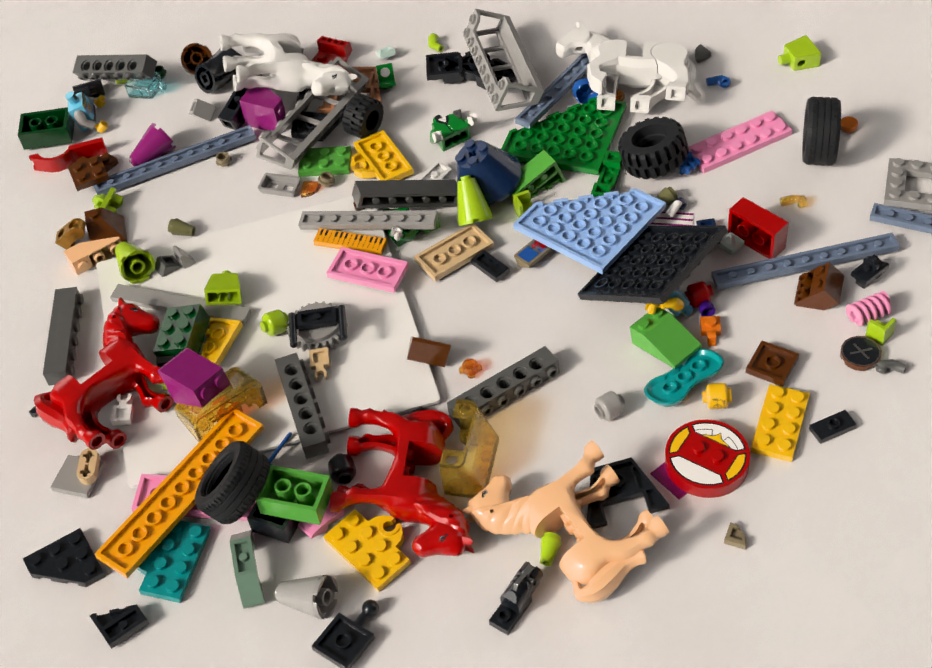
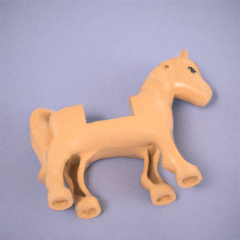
M592 440L584 447L583 457L574 468L558 480L537 488L530 495L510 501L511 479L506 475H496L482 491L468 501L466 508L461 509L462 513L469 514L466 518L468 523L475 522L483 531H489L495 535L532 533L537 538H541L545 532L555 533L562 527H565L570 535H575L577 543L562 557L560 568L566 577L572 581L576 599L585 603H596L608 598L633 568L646 564L647 557L644 549L652 547L657 540L669 534L667 526L657 515L653 517L646 509L638 515V522L631 532L619 540L607 539L591 528L581 508L592 502L605 500L609 497L610 487L615 486L620 481L614 470L607 464L601 469L600 477L591 487L574 492L576 485L581 480L594 473L595 463L604 458L602 451Z

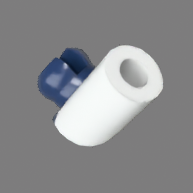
M681 197L677 198L672 202L665 214L673 218L679 209L684 210L686 208L687 202Z

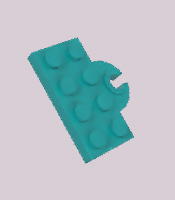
M180 521L137 568L141 574L145 575L139 589L140 594L181 603L211 532L210 526Z

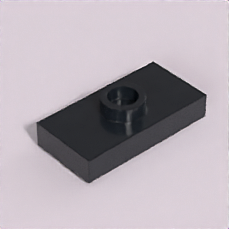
M485 250L471 259L473 266L495 282H498L510 273L509 267Z
M843 410L810 424L809 430L818 442L822 444L856 429L857 424L848 412Z

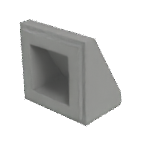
M173 246L172 249L175 257L183 268L186 269L196 263L188 252Z

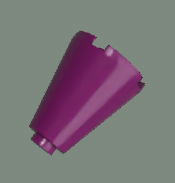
M155 123L148 127L129 156L131 159L130 163L134 167L160 158L176 148V145H171L173 143L172 139L161 128L158 130L155 128Z

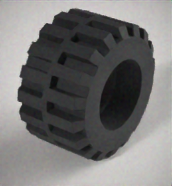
M364 94L355 95L350 99L343 113L342 125L344 131L360 139L377 133L383 120L384 110L382 103Z

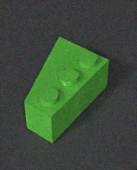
M543 150L521 167L523 171L521 181L511 196L513 197L514 194L529 190L532 199L539 195L538 192L545 188L549 190L553 184L559 181L563 183L566 179L556 161Z

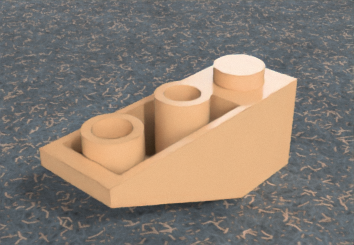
M117 236L82 242L63 252L70 266L79 275L96 266L98 262L115 256V247L121 240Z

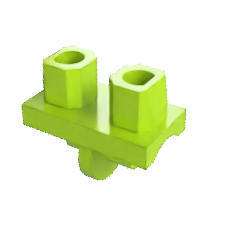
M111 187L107 195L103 193L101 195H94L92 202L95 204L94 208L96 209L102 207L117 213V208L111 206L121 207L124 197L116 194V188Z

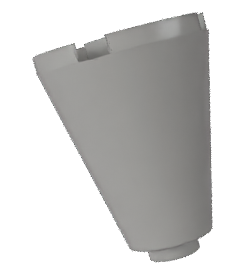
M329 575L282 581L275 589V597L283 605L318 619H328L334 613L338 599H334V593L338 592V586L335 578Z

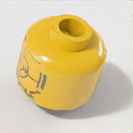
M726 383L708 384L706 391H702L703 403H707L708 408L711 410L726 409L729 403H732L731 387H727Z

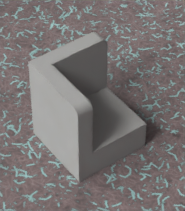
M194 99L189 114L211 121L216 106L200 99Z

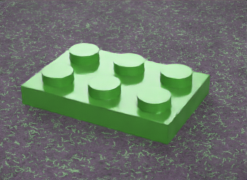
M351 146L311 148L299 161V177L320 176L323 172H329L333 175L350 174Z

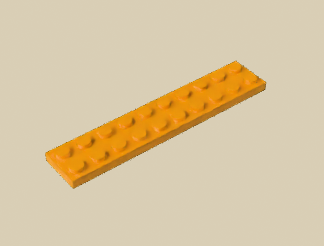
M232 407L96 551V558L128 579L196 504L195 494L198 485L216 456L234 441H244L250 445L264 430L263 424Z

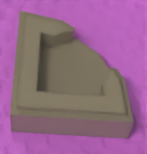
M730 522L724 544L745 550L746 536H744L738 525Z

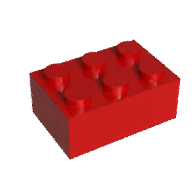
M744 197L729 209L728 233L732 232L743 239L744 245L768 259L776 258L786 248L789 222Z

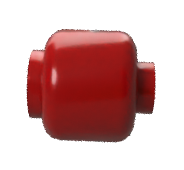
M704 281L688 285L684 292L690 301L689 305H692L695 309L699 308L703 301L711 302V296H714L711 285H706Z

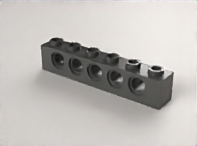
M147 54L77 55L73 73L84 81L88 79H103L110 81V79L122 81V79L130 81L139 79L145 81L146 79H153L157 61Z
M544 346L447 402L448 413L461 430L472 426L481 418L489 416L498 408L506 406L515 398L523 396L532 388H536L549 378L555 377L560 373L559 360Z
M297 353L274 359L306 460L329 453L327 444H330L331 441L328 432H323L326 426L323 417H318V414L321 412L318 402H313V399H316L313 387L308 388L311 382L308 373H303L306 370L303 359L299 360Z

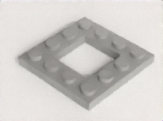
M889 158L884 205L932 211V194L905 191L906 176L932 179V163Z

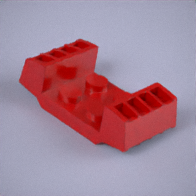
M321 36L317 40L319 51L311 61L328 64L330 60L333 61L336 57H339L347 63L348 57L353 51L351 44L343 40Z

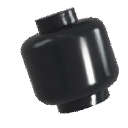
M338 453L329 460L328 470L334 482L348 484L353 480L356 475V467L350 455Z

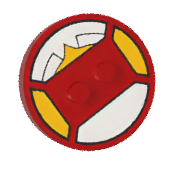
M708 419L691 421L677 428L667 441L665 448L666 472L671 481L688 494L703 498L727 495L742 485L749 471L750 449L748 443L739 431L726 423Z

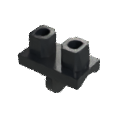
M101 79L72 86L75 94L83 92L86 96L94 98L105 95Z
M875 254L867 256L863 263L851 272V276L856 279L855 283L865 289L871 281L879 278L889 268V263L881 261Z

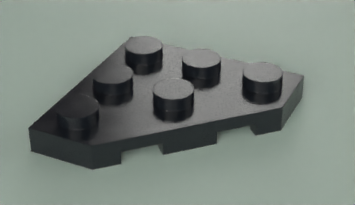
M81 528L23 558L32 578L40 579L42 577L51 579L54 582L65 584L70 582L76 583L78 586L88 587L106 577Z

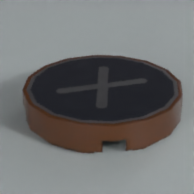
M854 336L844 341L841 346L840 357L847 367L858 371H866L877 366V362L881 360L882 350L873 339L865 336Z

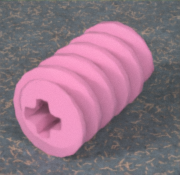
M881 291L853 304H848L846 306V314L850 321L856 322L858 326H863L864 322L868 324L871 319L875 321L877 317L883 318L884 314H891L889 296L885 291Z

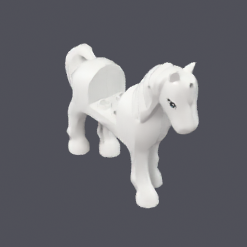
M234 33L230 36H219L221 51L243 46L245 53L264 54L261 56H223L224 71L231 72L236 69V75H233L235 92L243 88L252 89L256 87L273 88L289 92H302L307 87H311L312 93L315 96L345 95L347 92H357L351 86V81L357 78L356 74H349L340 65L309 61L302 54L300 41L295 35L288 33ZM260 74H270L269 76H256Z

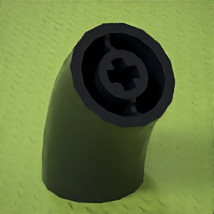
M232 48L226 51L219 49L208 60L197 65L194 73L200 89L205 93H213L228 84L233 79V75H236V69L231 72H225L223 56L233 57L235 55H242Z

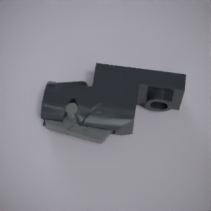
M527 561L522 565L501 595V604L489 619V625L509 635L532 603V593L543 577V572L540 568L532 566Z

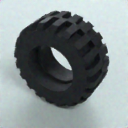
M654 117L653 119H644L645 121H639L634 126H630L627 132L625 131L622 134L618 143V150L624 168L630 175L639 179L641 177L643 179L663 177L669 172H674L686 160L689 153L688 143L682 125L676 120L669 119L668 117Z

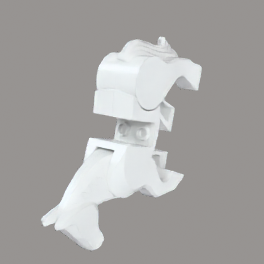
M578 21L576 24L577 28L570 30L556 44V54L561 58L574 54H587L589 59L587 79L591 90L598 93V110H615L618 84L631 88H647L631 97L630 112L649 113L650 109L664 98L665 100L685 101L686 94L695 102L701 100V93L695 86L696 67L691 60L687 59V50L677 43L644 42L642 57L627 56L628 41L609 39L598 33L588 31L585 25Z

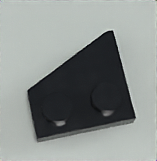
M137 604L126 606L123 609L109 610L108 614L97 615V613L90 615V618L111 649L149 624Z

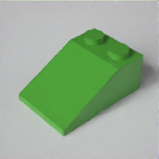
M657 308L655 314L647 313L630 326L632 344L674 369L702 348V344L671 313L664 309Z

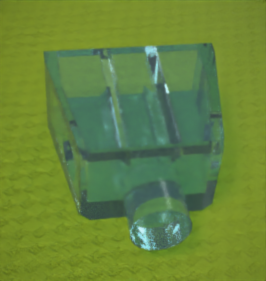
M154 72L153 79H146L145 81L139 79L128 80L125 88L130 98L153 99L158 92L164 93L167 85L162 83L160 74Z

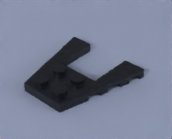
M306 88L299 92L296 101L303 100L309 89ZM309 105L300 113L318 121H322L327 116V114L307 111ZM344 114L337 119L318 141L323 142L340 124ZM295 119L292 122L291 136L292 138L305 139L317 125Z

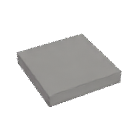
M68 455L51 485L52 491L89 498L106 466L105 463L100 461L96 481L92 484L84 485L77 477L80 457Z

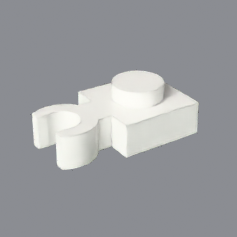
M128 393L127 399L123 400L121 394H118L117 401L119 405H113L110 422L112 426L132 424L134 414L132 395Z

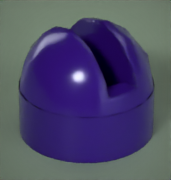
M703 301L699 305L701 316L714 315L716 309L712 302Z

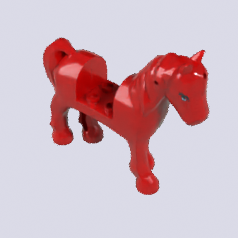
M120 297L118 299V306L108 314L107 321L103 327L104 348L99 351V355L105 366L82 384L71 375H67L54 385L51 392L36 395L34 397L36 413L51 427L64 431L70 442L76 443L80 439L92 450H96L106 443L111 448L118 449L124 445L127 435L120 429L112 430L104 427L98 421L99 411L116 399L118 394L122 396L136 390L143 406L154 407L160 413L169 410L173 404V398L167 393L153 392L149 389L147 377L152 383H164L157 371L160 367L150 363L133 340L134 336L156 333L160 326L159 318L154 314L145 312L136 304L126 303Z
M351 408L348 418L349 428H357L364 424L378 425L390 430L393 435L364 434L362 437L349 436L347 454L357 456L361 452L377 450L390 453L395 458L384 483L380 487L370 489L359 483L350 488L338 486L337 491H332L330 496V512H340L353 504L372 503L385 510L394 518L407 523H421L429 526L425 532L416 536L412 543V549L419 557L424 558L434 555L460 556L465 551L475 553L471 546L473 539L469 537V523L461 510L444 497H441L438 494L436 485L432 481L423 477L410 476V474H414L415 465L432 466L442 461L445 453V440L454 430L452 420L448 415L432 409L401 416L386 410L381 412L371 408L365 410Z

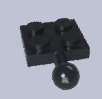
M366 600L362 605L361 614L355 621L338 613L311 646L312 650L340 668H352L375 639L374 633L365 629L362 625L369 617H374L378 614V603L375 600Z

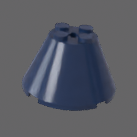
M470 139L465 142L464 147L455 156L457 181H461L460 177L471 175V178L475 177L489 207L490 204L496 201L502 202L509 197L521 181L523 171L519 159L515 155L485 141Z

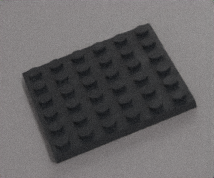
M725 225L648 226L603 274L597 272L578 292L580 300L663 304L667 302L668 298L679 288L681 283L690 276V273L701 264V261L711 253L712 249L722 240L728 230Z

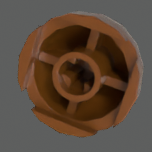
M199 43L189 44L181 53L182 67L187 73L195 75L194 72L197 65L212 57V53L205 45L203 46Z

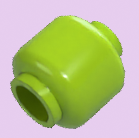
M279 309L267 312L262 316V321L260 322L261 330L269 336L282 334L287 331L289 317Z

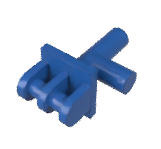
M692 152L688 153L686 160L679 167L680 175H688L691 173V170L696 169V166L701 165L700 160L692 156Z

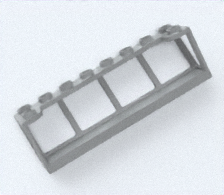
M475 8L473 14L470 15L467 28L463 31V37L495 111L538 104L544 89L510 16ZM480 15L500 19L496 28L476 31L480 23ZM495 33L501 45L483 48L478 36ZM503 50L510 64L491 67L485 53ZM512 69L518 83H511L508 77H502V79L497 81L494 71ZM516 88L522 90L526 101L501 105L509 89Z
M336 57L333 61L330 60L328 64H340L359 77L360 80L357 83L351 81V86L357 92L347 93L340 101L325 96H315L312 90L309 89L304 99H300L296 103L295 108L287 112L285 119L280 120L274 130L263 131L258 138L260 141L256 146V157L292 170L344 113L350 99L355 95L361 94L366 89L369 78L339 57ZM313 99L336 105L322 121L300 114ZM295 119L317 125L303 142L281 135ZM279 139L298 147L291 155H288L275 146L273 142ZM270 146L283 155L286 161L283 162L263 153Z

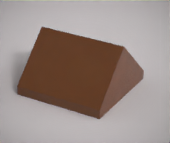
M411 337L407 360L445 368L451 345Z

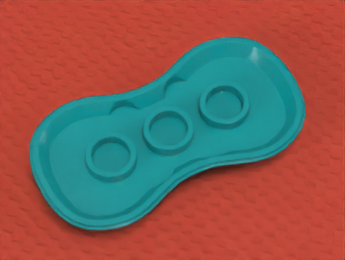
M699 349L676 369L673 368L669 372L650 380L644 388V393L650 400L660 406H675L681 403L696 385L715 377L722 369L724 359L714 351Z

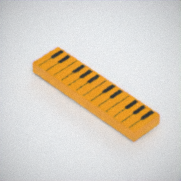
M319 228L314 239V245L336 249L344 247L382 255L387 245V238Z

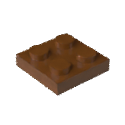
M100 155L67 166L77 191L110 180Z
M761 341L748 363L745 373L783 387L799 359V354Z

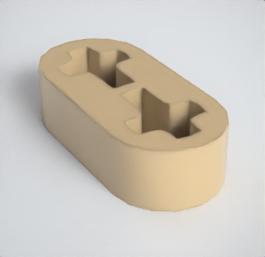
M87 448L80 454L77 477L84 485L92 484L97 479L100 466V456L97 450Z

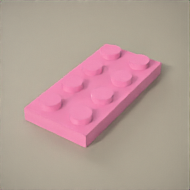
M341 247L326 273L327 277L395 293L409 265L407 261Z

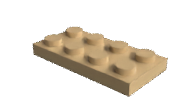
M472 223L415 255L414 260L436 282L470 262L471 259L483 250L489 251L495 246L494 242Z

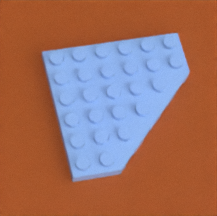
M636 188L629 189V192L625 193L613 191L593 197V194L578 196V199L574 200L562 198L555 199L552 203L543 204L542 201L535 202L513 223V229L603 274L666 208V202Z

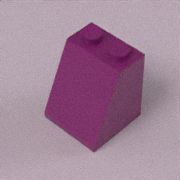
M256 87L248 89L239 101L246 126L251 125L253 128L266 131L274 130L277 123L285 119L286 114L282 98L269 88Z
M185 348L157 370L174 402L185 405L204 407L231 384L222 367L189 348Z

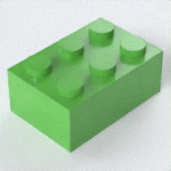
M270 465L267 481L256 499L260 514L320 525L334 489L329 475Z

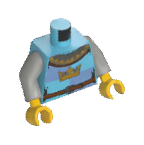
M71 91L66 94L68 112L82 132L94 128L100 133H104L107 130V122L102 120L99 124L96 123L95 105L98 108H102L106 104L104 101L106 98L103 95L94 99V97L86 96L83 92L75 94Z

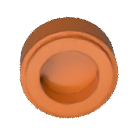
M847 116L841 119L842 131L851 133L857 130L858 120L856 118Z

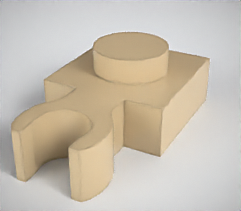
M323 347L309 350L310 368L315 370L314 376L317 382L319 381L318 377L320 374H324L325 379L328 380V373L325 368L331 367L329 348Z

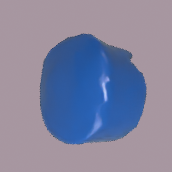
M587 78L576 81L572 88V95L581 104H585L588 102V99L597 98L598 93L591 90Z

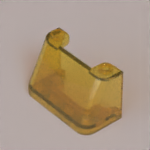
M239 367L230 368L225 372L231 383L226 389L204 407L176 403V415L194 438L200 442L210 429L214 427V422L244 403L248 407L253 406L252 403H254L259 408L268 403L263 387L255 377Z

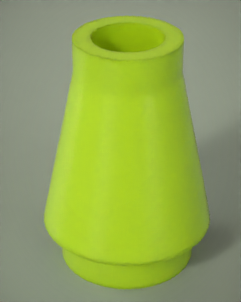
M545 532L544 536L541 537L540 564L552 566L562 545L560 535L553 532Z

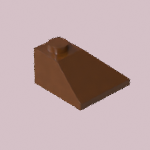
M102 207L84 211L90 241L119 236L121 242H127L123 215Z

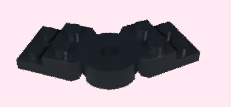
M470 51L466 52L463 57L459 52L426 55L427 81L443 79L444 84H454L466 79L476 81L477 86L486 90ZM485 53L491 67L508 64L498 58L490 60L489 54ZM512 69L494 71L497 81L502 79V77H508L511 83L517 80Z

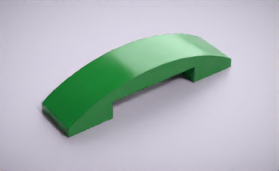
M606 151L601 173L591 191L593 197L603 196L606 192L614 191L622 166L619 152Z

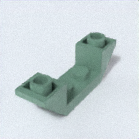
M249 530L231 535L230 548L243 609L265 604L254 553L256 548L253 531Z

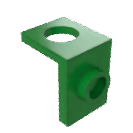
M392 63L376 65L380 88L391 89L393 86H396ZM388 68L390 70L389 76L383 77L380 73L381 69Z

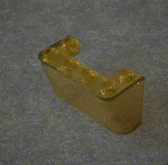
M457 399L453 418H459V439L466 445L465 451L444 449L439 468L444 495L473 498L489 484L499 436L475 402ZM450 456L458 458L454 464L447 463L446 459Z

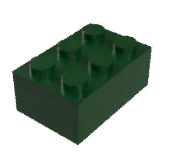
M68 107L23 113L20 115L18 138L24 150L70 144L73 141L75 121L70 116Z
M201 304L167 308L153 349L156 357L172 355L175 357L185 348H189L198 354L200 353L210 321V317Z

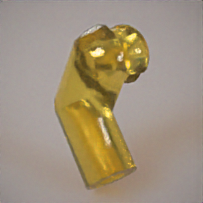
M789 195L780 198L781 206L798 203V207L803 208L808 205L807 198L804 195Z

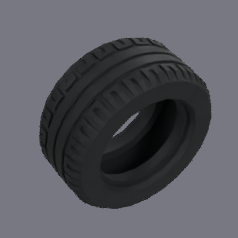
M810 97L807 99L802 142V160L807 165L831 166L836 163L841 130V101L838 98Z
M234 441L227 445L212 461L198 485L195 494L197 508L221 524L236 522L249 510L261 493L270 471L268 458L244 441Z

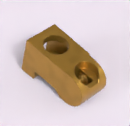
M74 218L57 231L55 244L66 250L74 246L77 239L84 237L85 221L80 218Z

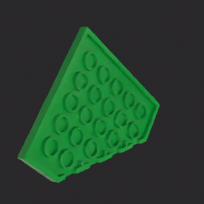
M593 97L588 99V102L581 105L578 103L568 107L567 111L562 113L558 111L546 116V119L537 121L530 129L524 127L519 130L516 128L510 130L501 149L515 155L520 162L528 163L537 154L545 150L556 161L560 169L599 176L606 151H609L627 108V102L615 101L614 111L598 110L597 98Z

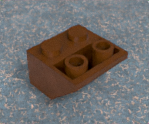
M830 262L818 266L807 273H803L799 276L794 304L799 307L826 310L840 303L844 275Z

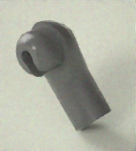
M893 359L879 360L875 370L885 374L888 368L904 374L907 364Z

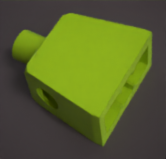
M807 35L785 44L783 55L778 56V63L780 65L788 63L794 71L819 67L821 52Z
M225 270L222 273H215L210 276L204 288L206 305L242 304L237 273Z

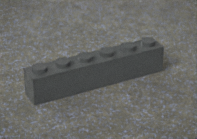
M455 179L355 181L352 196L357 209L457 207V182Z
M77 287L55 289L43 368V376L49 386L55 385L65 376H72L75 373L73 364L77 358L75 351L76 346H78L77 333L80 332L79 318L82 317L81 305L84 303L83 295L79 293Z

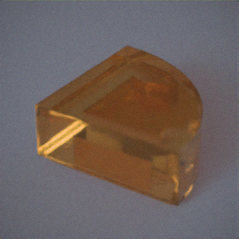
M304 181L300 192L301 197L314 195L321 188V184L318 181Z

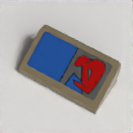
M533 239L514 255L518 266L531 268L553 249Z

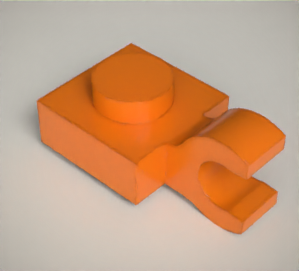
M700 316L701 336H707L708 346H716V335H721L720 316Z

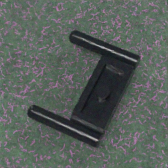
M339 305L338 308L331 306L298 311L297 314L294 312L288 314L290 347L296 348L298 345L297 329L302 331L336 326L339 323L340 339L344 341L348 338L344 305Z

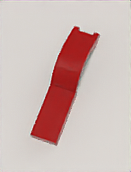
M103 137L69 145L68 149L57 157L44 158L37 153L29 155V159L34 163V170L53 173L68 169L67 166L73 164L82 156L90 158L103 155L107 152Z

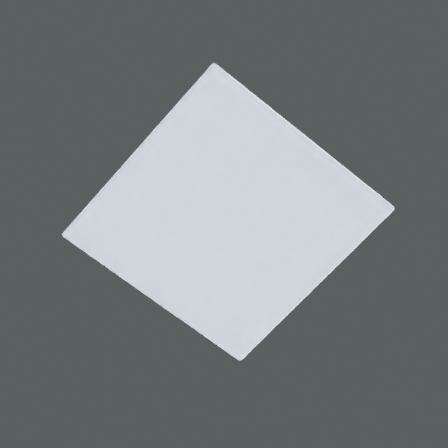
M353 196L147 249L146 251L153 256L155 263L159 256L173 255L175 257L172 249L173 246L185 250L196 261L190 267L185 269L181 266V268L165 277H161L155 269L149 275L150 278L148 280L133 284L121 276L116 258L96 264L105 322L107 321L108 314L118 306V302H113L110 298L118 284L205 300L204 288L210 276L215 273H222L225 270L238 274L242 304L236 305L251 309V314L245 326L242 327L220 364L231 384L204 407L175 403L173 400L171 408L166 412L160 413L154 407L143 406L136 390L129 392L133 398V420L130 425H120V430L127 435L123 451L130 488L138 487L141 474L168 476L232 407L263 424L264 430L250 444V446L261 453L276 449L289 432H292V435L284 446L300 442L274 360L293 353H297L299 360L303 359L306 370L303 373H308L311 384L308 385V388L313 387L316 399H313V402H318L321 412L318 414V417H323L326 426L323 429L324 433L328 432L330 434L348 429V418L351 408H358L360 410L371 408L381 412L386 410L402 414L416 410L419 407H427L440 402V396L429 364L407 360L410 338L420 337L401 282L396 292L392 293L328 278L326 272L340 249L314 245V239L318 230H300L298 226L302 211H355ZM360 208L357 211H372V209L365 208L363 210V208ZM328 229L386 238L383 229ZM387 243L383 254L380 256L392 258ZM323 301H325V304L332 303V306H345L348 338L344 341L340 339V344L336 343L334 348H329L331 367L325 368L328 373V380L325 379L324 374H320L318 377L319 381L317 382L314 376L315 370L310 368L309 350L303 352L302 347L299 349L290 347L288 331L276 336H269L261 330L260 322L265 313L279 309L288 315L291 312L295 313L296 310L299 311L301 306L304 307L308 303H322ZM140 307L145 312L156 315L159 318L160 326L156 333L134 336L133 340L145 358L157 366V357L153 353V349L166 311ZM205 334V337H204V340H203L202 347H201V350H200L199 355H201L202 348H203V344L206 343V339H207L206 334ZM147 377L150 390L170 395L168 390H163V385L152 383ZM128 393L122 395L123 400L127 399Z

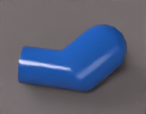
M719 75L706 78L707 86L718 85L722 88H727L730 86L731 80L729 77Z

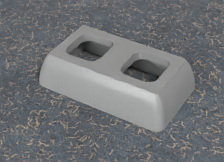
M265 173L258 185V189L263 194L294 197L301 178ZM271 184L278 185L277 189H272L268 187ZM287 186L294 187L292 191L284 190Z

